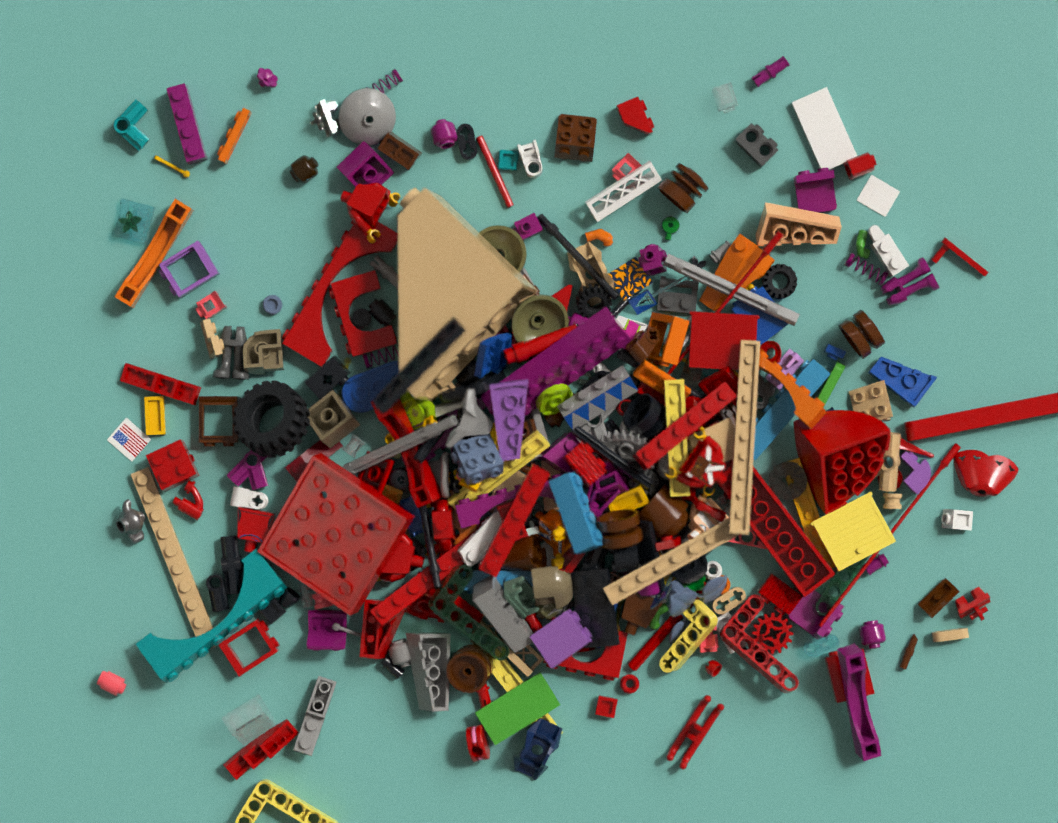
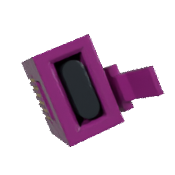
M609 461L605 462V468L609 473L596 480L595 484L598 494L607 500L617 490H620L619 494L630 489L629 479L621 470L616 469Z

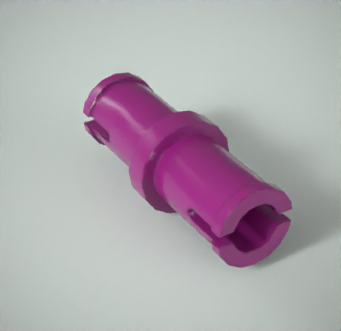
M782 56L771 65L767 64L764 70L751 78L757 87H760L770 78L774 79L776 74L790 65L786 58Z

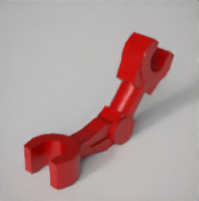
M690 487V496H680L683 500L692 501L696 509L710 514L717 521H724L726 512L715 507L713 508L699 500L695 496V488Z

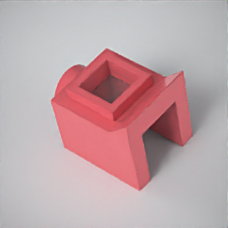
M627 153L612 169L614 173L612 176L618 181L642 165Z
M213 291L196 303L198 307L195 309L201 318H212L227 308L218 296L217 291Z

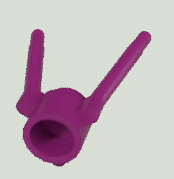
M594 482L589 486L587 492L588 505L594 516L599 517L618 496L620 490H617L598 509L599 505L594 502L597 490H594L592 494Z

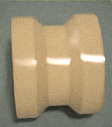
M883 493V498L885 499L883 509H902L900 504L902 494Z

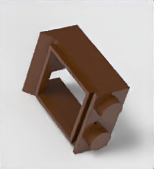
M198 396L199 443H204V446H215V443H223V446H234V443H239L238 435L234 431L235 425L233 424V417L236 416L233 412L235 407L239 405L237 403L239 397ZM205 405H232V436H205Z

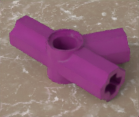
M250 450L226 476L238 487L248 477L252 490L269 486L262 464L268 456L262 457ZM250 455H255L258 459L257 464L254 466H250L247 462Z

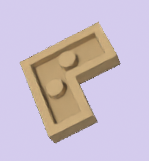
M210 318L202 320L200 324L210 359L217 358L223 354V341L219 339L218 335H214L217 333L215 323H211Z

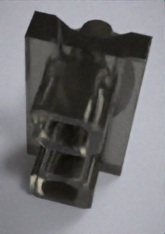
M319 101V104L315 105L317 112L312 113L315 120L311 121L310 124L311 126L317 125L319 131L325 130L328 138L341 129L339 119L333 120L331 113L336 112L338 109L335 101Z

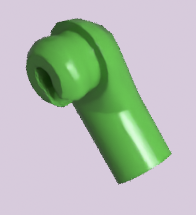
M662 603L648 625L652 630L659 628L660 615L669 611L665 603Z

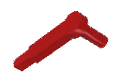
M947 238L941 241L943 245L931 259L937 263L945 252L951 249L983 276L989 273Z

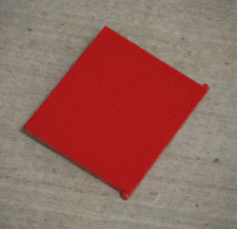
M690 311L692 321L689 367L723 369L729 366L731 370H738L740 340H757V322L760 319V315Z

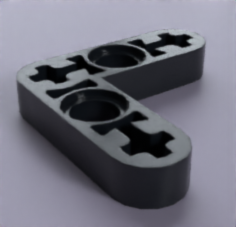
M504 370L498 374L491 372L474 383L440 392L438 394L440 402L443 404L462 399L468 388L475 389L476 395L490 389V384L501 382L506 378Z

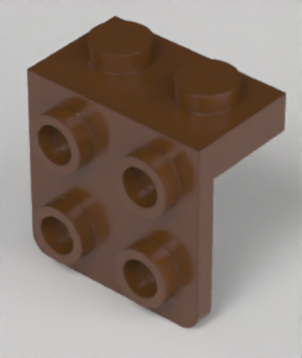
M560 114L554 158L592 162L597 119L594 117Z

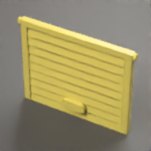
M872 492L810 523L816 529L838 572L896 542L872 498Z

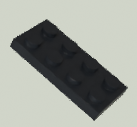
M609 568L571 572L576 613L581 619L579 622L582 627H586L592 635L590 637L592 642L584 648L619 645L615 606L612 605L603 589L611 584Z

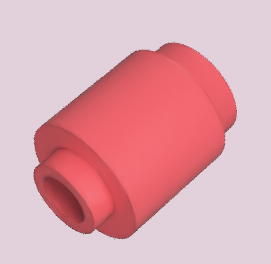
M103 671L97 681V685L101 689L115 696L118 694L122 695L127 686L124 683V678L110 671Z

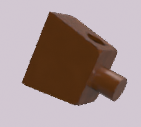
M638 592L626 597L621 618L628 621L624 632L635 636L638 626L647 628L663 601L660 600L651 607L654 597L641 596Z

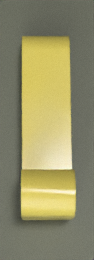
M695 599L693 602L695 605L694 613L691 611L690 606L683 613L691 621L690 625L660 659L659 666L666 673L679 670L718 623L715 613L699 599ZM705 616L709 619L708 626L704 623ZM693 630L697 633L696 640L692 637ZM681 644L685 647L684 654L680 651Z

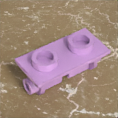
M789 349L778 364L783 368L781 371L785 375L788 373L793 375L804 360L796 352ZM770 374L765 377L779 390L784 386Z

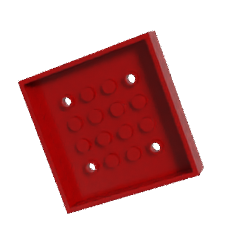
M319 453L311 457L257 552L351 616L359 612L415 516L324 454ZM324 491L327 493L326 498L323 496ZM370 523H372V524L374 525V529H373V530L370 529V526H369ZM296 539L299 541L298 546L295 544ZM342 571L346 574L345 578L341 575Z

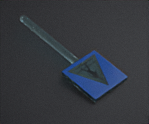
M684 276L652 294L646 289L628 299V302L638 315L657 305L654 299L655 296L689 277Z
M671 573L664 589L655 596L650 607L651 610L667 598L672 587L670 583L673 575Z

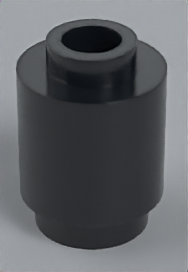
M375 299L368 306L371 309L369 313L385 327L396 317L395 311L383 299L380 301Z

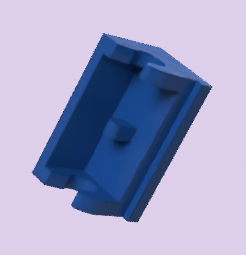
M412 496L398 501L397 504L415 516L408 527L410 537L424 533L420 510L416 507Z

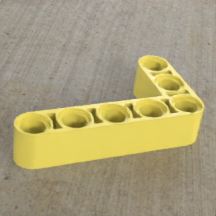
M263 779L256 785L235 823H240V818L246 817L250 823H255L268 802L301 823H312L309 820L310 814L318 815L319 822L317 823H338L332 817L268 779ZM267 784L270 789L269 793H262L260 785ZM283 794L286 797V802L278 803L276 795ZM250 801H257L260 805L259 809H251ZM294 804H300L303 808V811L301 813H295L292 809V806Z

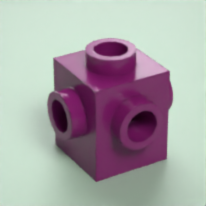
M655 244L647 245L644 249L640 250L639 264L648 276L667 271V267L663 265L667 258L665 250Z

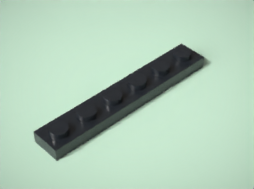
M455 317L372 400L381 413L384 414L466 331Z

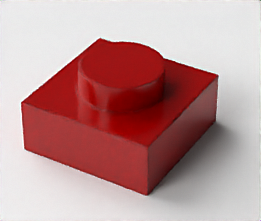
M599 695L595 715L614 718L618 699Z

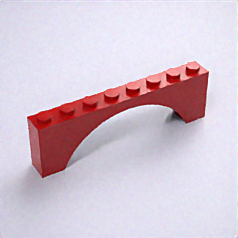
M353 220L351 221L352 227L350 231L346 230L341 237L343 241L341 246H336L331 254V257H333L330 264L326 263L321 271L323 276L320 281L316 280L311 288L313 290L311 296H306L301 305L304 308L301 313L297 312L291 321L294 323L290 330L287 329L282 336L284 340L282 344L321 367L327 362L333 352L327 342L322 325L323 302L330 284L337 274L354 260L373 253H392L398 243V233L380 222H377L375 227H371L372 230L376 229L380 232V237L377 238L372 234L376 242L370 243L367 240L368 233H364Z

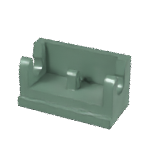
M523 576L504 582V598L522 619L539 611L538 606L531 608L532 605L536 604L534 589Z

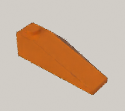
M739 234L727 250L714 275L737 285L760 257L762 249ZM769 255L764 257L741 287L746 289L753 281L763 277L775 260ZM707 286L699 301L715 312L728 295Z

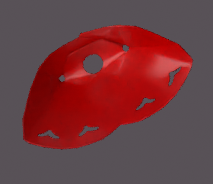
M964 450L954 456V466L961 485L966 491L978 497L997 496L1015 479L1019 471L1014 462L1001 455L988 456L979 450ZM973 456L981 457V458L975 460V458H974ZM996 461L1003 463L999 466L998 463H996ZM984 490L986 493L980 494L978 491Z

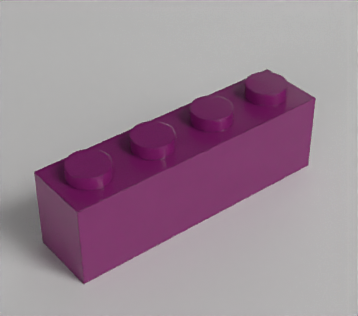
M183 83L166 88L186 162L193 164L208 160L188 86Z

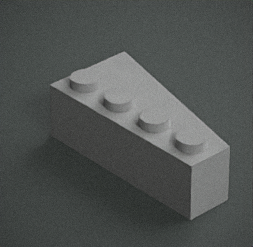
M490 575L473 585V601L494 626L496 632L502 636L508 648H511L516 653L533 643L530 636L534 633L526 621L522 619L504 598V589L496 577Z
M440 632L406 633L419 710L448 711L449 680L446 668L450 661V634Z

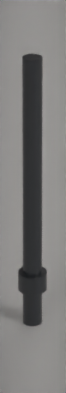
M540 214L537 219L546 228V232L556 238L613 300L617 299L619 294L559 232V228L555 223H551L543 214Z
M427 505L419 507L430 564L428 570L429 575H432L434 589H440V565L437 564Z

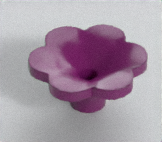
M258 69L257 78L260 80L259 85L261 87L271 86L274 88L277 86L278 78L270 69Z

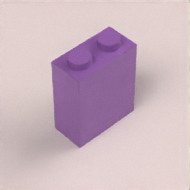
M571 609L566 610L530 636L551 669L557 667L592 642L590 631L586 627H582L579 622L581 620L579 615L575 611L572 612Z

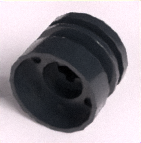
M648 393L640 394L627 406L623 415L624 426L635 434L639 433L641 438L646 437V442L649 443L667 428L666 406Z

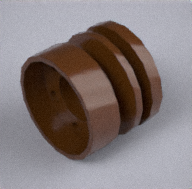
M678 163L676 169L681 174L672 170L671 175L675 181L673 182L665 178L657 188L670 202L687 214L696 204L691 196L694 195L701 198L702 194L697 189L706 193L709 188L695 171Z

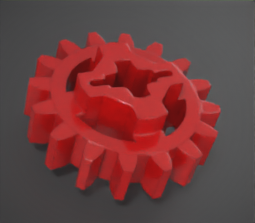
M771 612L770 617H768L765 613L763 614V620L759 617L757 618L759 624H753L756 631H752L751 634L756 635L754 640L759 642L766 651L770 649V653L774 654V650L777 649L781 653V647L788 648L786 642L792 643V640L789 638V636L794 635L793 632L789 631L792 625H786L787 618L781 620L782 614H778L775 617L774 612ZM771 620L780 622L782 626H774ZM765 623L766 628L763 633H760V629ZM772 628L774 631L778 630L777 633H775V638H772L771 636H766L770 633L769 629ZM785 632V637L780 643V636ZM762 641H772L773 646H768Z

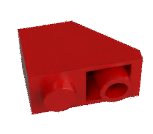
M635 97L616 106L623 125L647 135L653 133L652 129L655 127L651 117L647 118L644 112L647 110L644 100H639V97Z

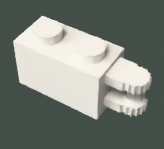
M877 225L869 228L868 233L873 241V244L870 246L890 278L907 268L909 264L889 233L885 235Z

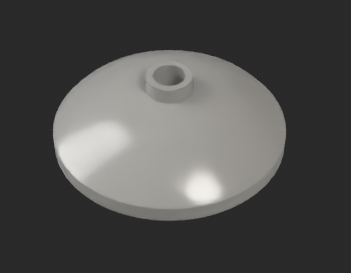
M372 88L358 89L349 94L342 102L338 115L339 125L344 135L352 142L360 145L365 141L368 145H375L382 142L388 132H392L396 121L395 108L391 100L381 91ZM368 116H372L371 122H366Z

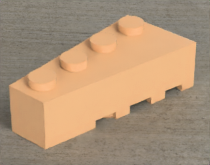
M765 202L755 236L757 246L768 244L777 231H780L784 236L776 246L793 243V245H801V243H811V245L837 244L842 226L839 216Z

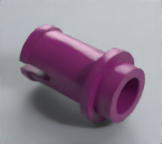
M877 554L878 557L873 559L866 568L869 575L882 567H887L886 565L889 562L884 554Z

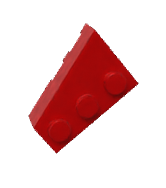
M365 600L359 657L383 659L386 657L405 610L381 627L370 614V610L383 600Z

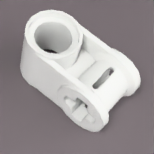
M536 140L525 145L518 144L517 147L527 176L538 178L542 174V163ZM536 164L539 166V171L531 173L528 170L529 166Z
M233 486L231 506L263 509L268 505L269 499L265 493ZM260 496V499L263 500V503H260L258 505L257 502H255V498H258Z

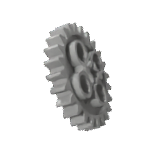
M616 429L614 434L608 432L607 436L602 435L601 440L598 439V441L636 469H643L634 459L633 455L648 444L645 443L646 437L640 439V434L638 433L634 436L632 430L629 434H626L625 429L622 430V433H619ZM594 451L593 456L596 459L600 458L604 463L608 462L605 458H603ZM654 463L652 466H650L648 469L652 471V469H653L654 466H655V463Z

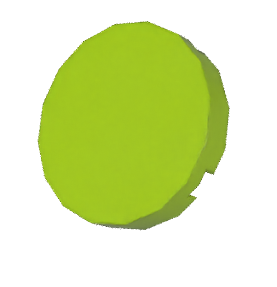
M566 384L553 385L538 396L536 407L544 415L557 414L560 412L557 406L572 397L573 392Z

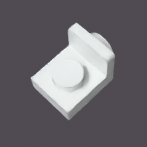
M943 509L941 517L942 528L972 530L973 511Z

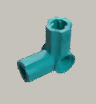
M135 99L121 116L115 119L114 129L117 134L121 135L139 152L150 139L135 125L147 113L148 109ZM121 121H125L128 124V128L124 131H120L117 128L118 123Z

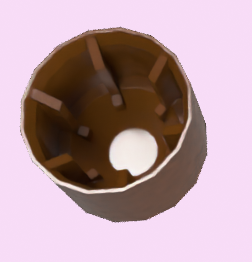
M664 484L650 498V502L644 505L638 512L640 521H652L657 540L661 536L672 535L674 537L683 529L688 520L686 508L689 504L680 496L670 497V487Z

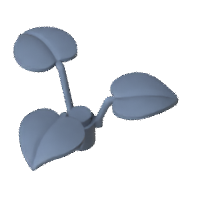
M726 575L709 581L704 586L701 594L690 590L688 587L684 588L677 580L668 584V593L670 594L669 613L673 617L681 614L683 616V621L678 622L670 633V644H673L691 623L683 614L687 607L695 601L696 597L702 598L704 603H709L718 598L726 586Z

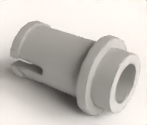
M725 241L717 250H712V254L709 255L711 260L715 264L721 263L731 244Z

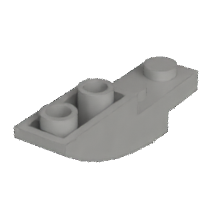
M318 676L293 749L294 751L312 757L333 696L336 681Z

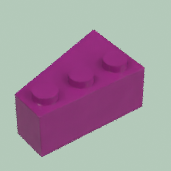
M572 432L564 433L537 458L563 474L575 473L562 457L580 442L572 435ZM582 481L581 486L586 490L589 489Z

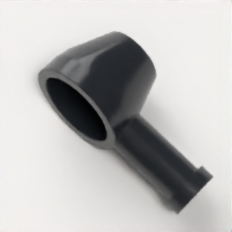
M287 587L280 596L279 602L284 607L290 608L301 597L295 590Z

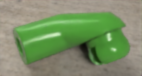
M859 230L856 240L857 256L868 259L870 250L865 249L868 232L866 230Z

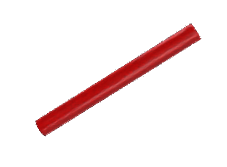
M483 135L476 138L477 143L506 207H512L514 205L484 137Z

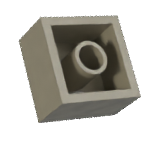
M334 390L308 408L310 416L307 418L310 419V425L321 441L329 448H332L360 426L353 413Z

